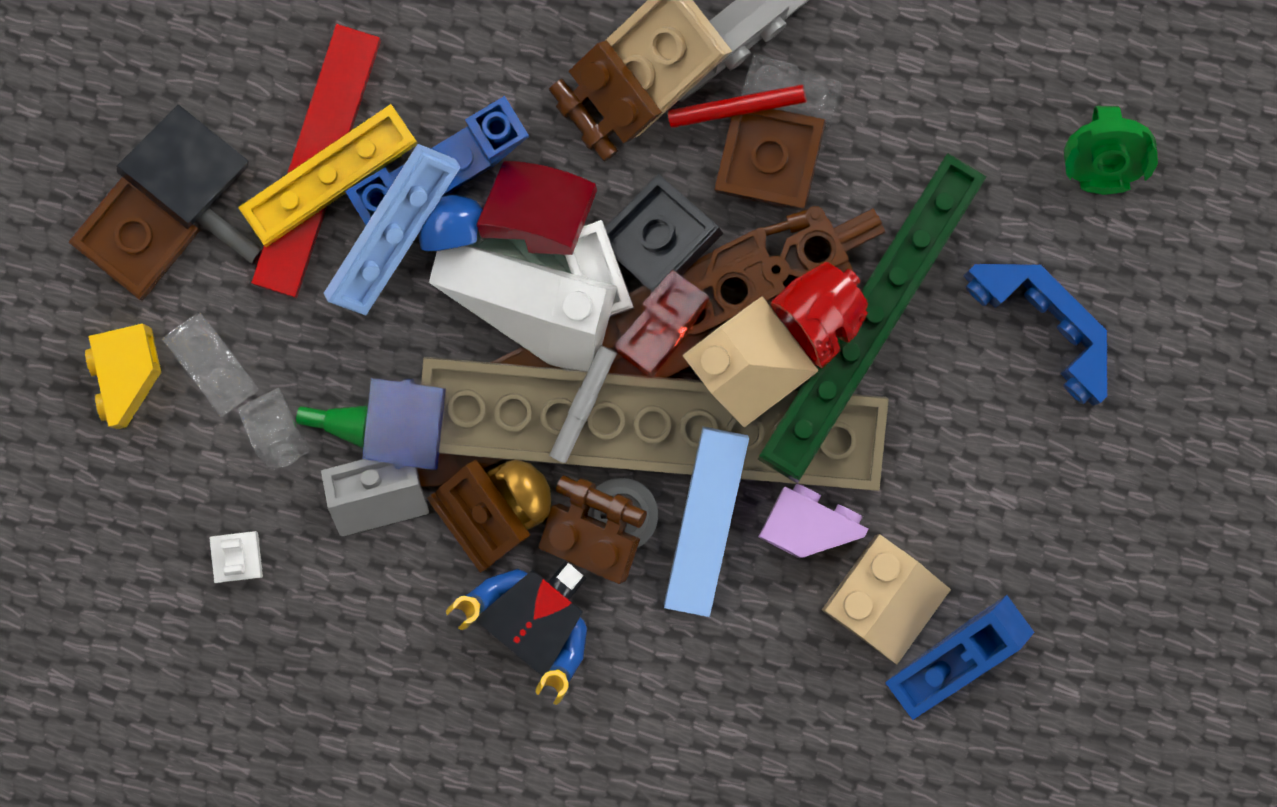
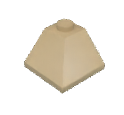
M763 296L682 355L711 394L743 427H746L819 371Z

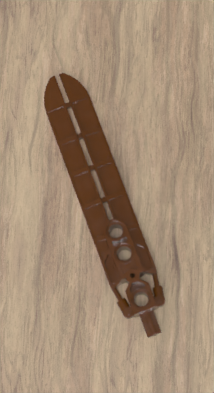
M812 206L809 209L787 215L786 221L764 228H757L699 258L659 299L645 286L629 293L634 308L609 317L602 344L604 347L613 349L626 343L628 350L616 355L608 373L667 378L689 367L690 365L682 355L761 296L770 305V302L785 289L784 284L788 278L795 280L825 262H830L842 272L846 269L853 271L846 252L886 233L874 208L833 228L822 208ZM790 229L791 233L800 231L786 238L781 256L769 257L766 251V236ZM815 239L824 241L830 248L829 258L821 263L811 262L804 253L805 245ZM776 269L779 270L780 273L774 274L772 273V271ZM733 280L742 282L748 290L746 299L736 305L725 302L721 296L723 286ZM698 301L704 305L706 316L701 323L688 325L681 320L680 310L687 302ZM669 320L672 321L673 328L638 345L636 344L635 337ZM520 347L490 362L564 369L547 364L524 347ZM420 398L402 411L392 423L384 437L379 451L380 455L411 447V449L416 447ZM422 452L414 456L421 486L443 485L464 466L474 460H477L483 469L502 460V458Z

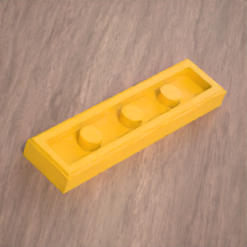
M390 104L238 208L263 245L267 247L346 194V190L375 174L418 143Z

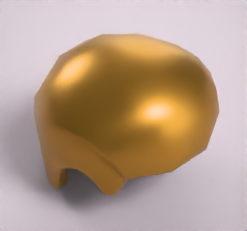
M511 460L487 473L527 530L543 522L549 515L551 506L550 487L545 476L532 464L520 460Z

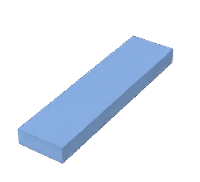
M417 144L326 288L324 295L328 302L367 315L419 234L423 224L433 212L461 168L456 159Z
M702 427L664 601V608L710 617L748 447V435Z

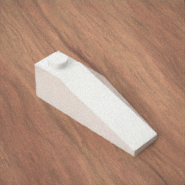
M470 245L437 251L429 281L437 289L547 364L564 369L587 372L600 345L603 344L617 286Z

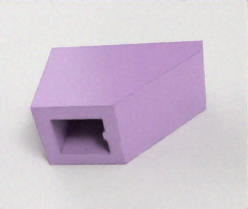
M796 484L793 490L787 487L782 488L758 538L797 558H802L864 538L868 528L859 524L862 516L839 504L835 511L818 503L821 495L800 484Z

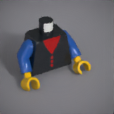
M567 561L561 565L549 581L544 579L535 570L527 573L523 570L515 569L487 578L468 593L467 596L457 598L447 608L446 614H450L454 609H460L465 613L467 619L458 627L460 630L467 629L476 620L542 676L536 687L535 692L537 695L540 694L544 686H552L557 690L558 695L553 702L554 705H557L563 699L568 689V683L584 658L587 626L581 618L584 611L569 599L587 578Z

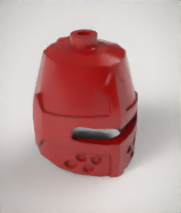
M825 262L796 278L770 302L772 309L812 362L820 368H823L840 352L837 337L849 343L857 335L868 314L866 311L868 302L857 287L860 283L859 277L850 269L842 272L830 262Z

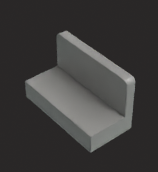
M411 447L321 470L327 507L340 536H347L429 513Z

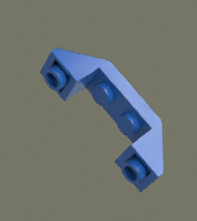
M505 96L465 119L466 128L431 148L456 159L461 167L442 197L494 167L529 137ZM404 165L388 173L386 168H383L345 191L365 225L371 219Z
M975 264L963 275L969 282L965 286L969 294L981 305L986 306L990 303L994 308H997L1023 284L1028 289L1024 293L1026 299L1041 313L1048 309L1061 322L1057 329L1070 343L1077 346L1081 342L1086 347L1060 373L1067 380L1064 388L1081 404L1088 401L1094 406L1101 403L1107 397V330L1042 265Z

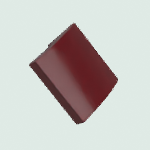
M503 161L477 222L481 238L525 240L529 253L573 255L597 193L596 184L580 176L548 166L518 161Z

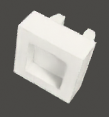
M257 531L209 537L214 583L263 577Z

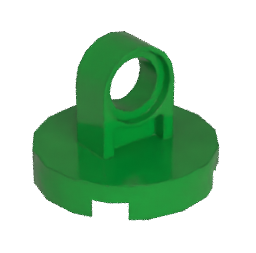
M1095 106L1092 122L1074 132L1063 149L1067 177L1070 180L1073 178L1079 181L1081 189L1089 193L1107 195L1131 190L1130 182L1138 180L1143 175L1144 181L1152 176L1158 165L1157 145L1154 135L1143 124L1135 120L1122 118L1119 106Z

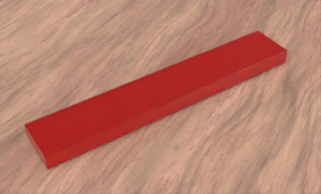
M336 24L287 174L352 131L381 43L380 37ZM327 206L269 246H263L251 284L296 299L298 298Z

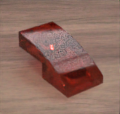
M672 270L643 303L644 312L614 345L616 352L652 379L692 328L709 301V296Z

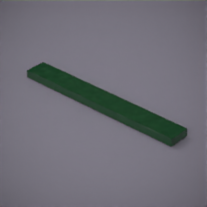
M949 153L946 154L861 291L868 302L866 309L868 314L857 335L849 343L837 337L840 352L823 368L815 365L819 371L805 381L759 455V461L798 484L987 176Z

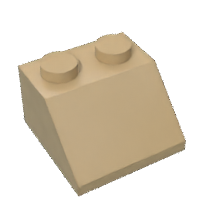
M878 534L873 537L825 604L822 611L897 665L951 589L918 561Z

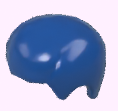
M459 195L442 197L418 234L421 250L441 251L475 243L478 232L477 222L483 210L479 203Z

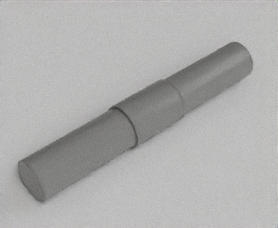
M600 345L568 411V416L549 454L550 457L562 463L567 462L584 423L587 421L598 398V393L617 352Z

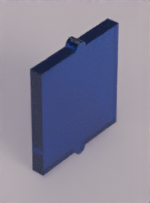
M371 378L363 459L392 463L396 469L411 466L436 470L438 467L446 388L415 384L411 378L404 379L403 382Z

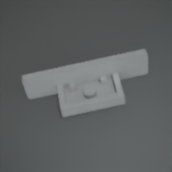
M735 0L709 21L732 52L678 101L684 102L726 67L731 71L750 56L749 48L762 38L767 42L775 37L787 25L784 20L809 0Z

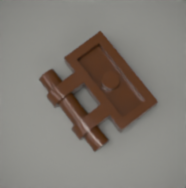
M607 40L597 43L569 70V73L579 85L574 91L570 89L564 79L558 80L549 88L551 94L558 101L556 108L564 118L568 116L583 134L581 137L583 143L589 150L594 149L604 162L618 152L617 148L608 138L614 131L621 141L626 143L633 140L662 113ZM589 99L604 117L598 124L584 107V104Z
M563 475L557 484L556 492L569 497L571 506L567 507L558 503L551 507L538 548L617 584L625 582L640 538L626 533L624 530L627 523L640 528L646 519L647 511L632 505V499L617 494L613 497L597 490L595 483L583 478L576 481ZM590 507L607 514V524L588 516Z

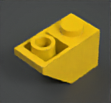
M143 323L88 336L91 348L85 350L86 363L91 376L98 377L101 393L95 395L96 408L101 421L107 420L108 427L121 429L128 426L161 374L152 328Z

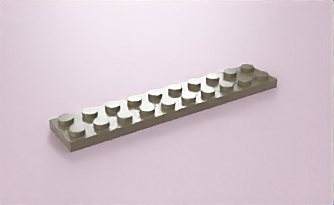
M433 357L423 358L416 451L692 475L701 431L704 426L749 436L740 479L797 484L759 461L758 457L800 389L793 390L746 427H743L711 394L702 381L608 373L567 462L562 463L550 457L549 454L568 416V411L579 387H581L587 375V371ZM853 394L798 484L879 491L889 399L881 396Z

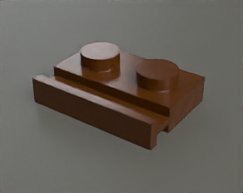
M477 460L464 466L440 486L436 492L427 497L430 504L480 573L492 566L530 536V533Z

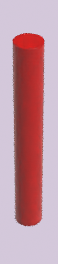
M802 84L668 110V119L671 128L806 103V91Z

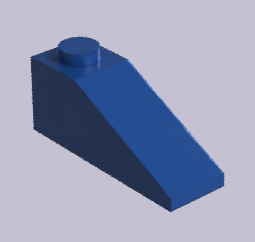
M1006 595L968 620L889 678L885 683L911 719L914 720L1019 651L1035 632Z

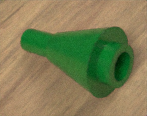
M376 405L332 408L327 411L300 406L296 415L297 424L322 428L326 432L364 450H368L373 442L378 443L383 432V416L378 415Z

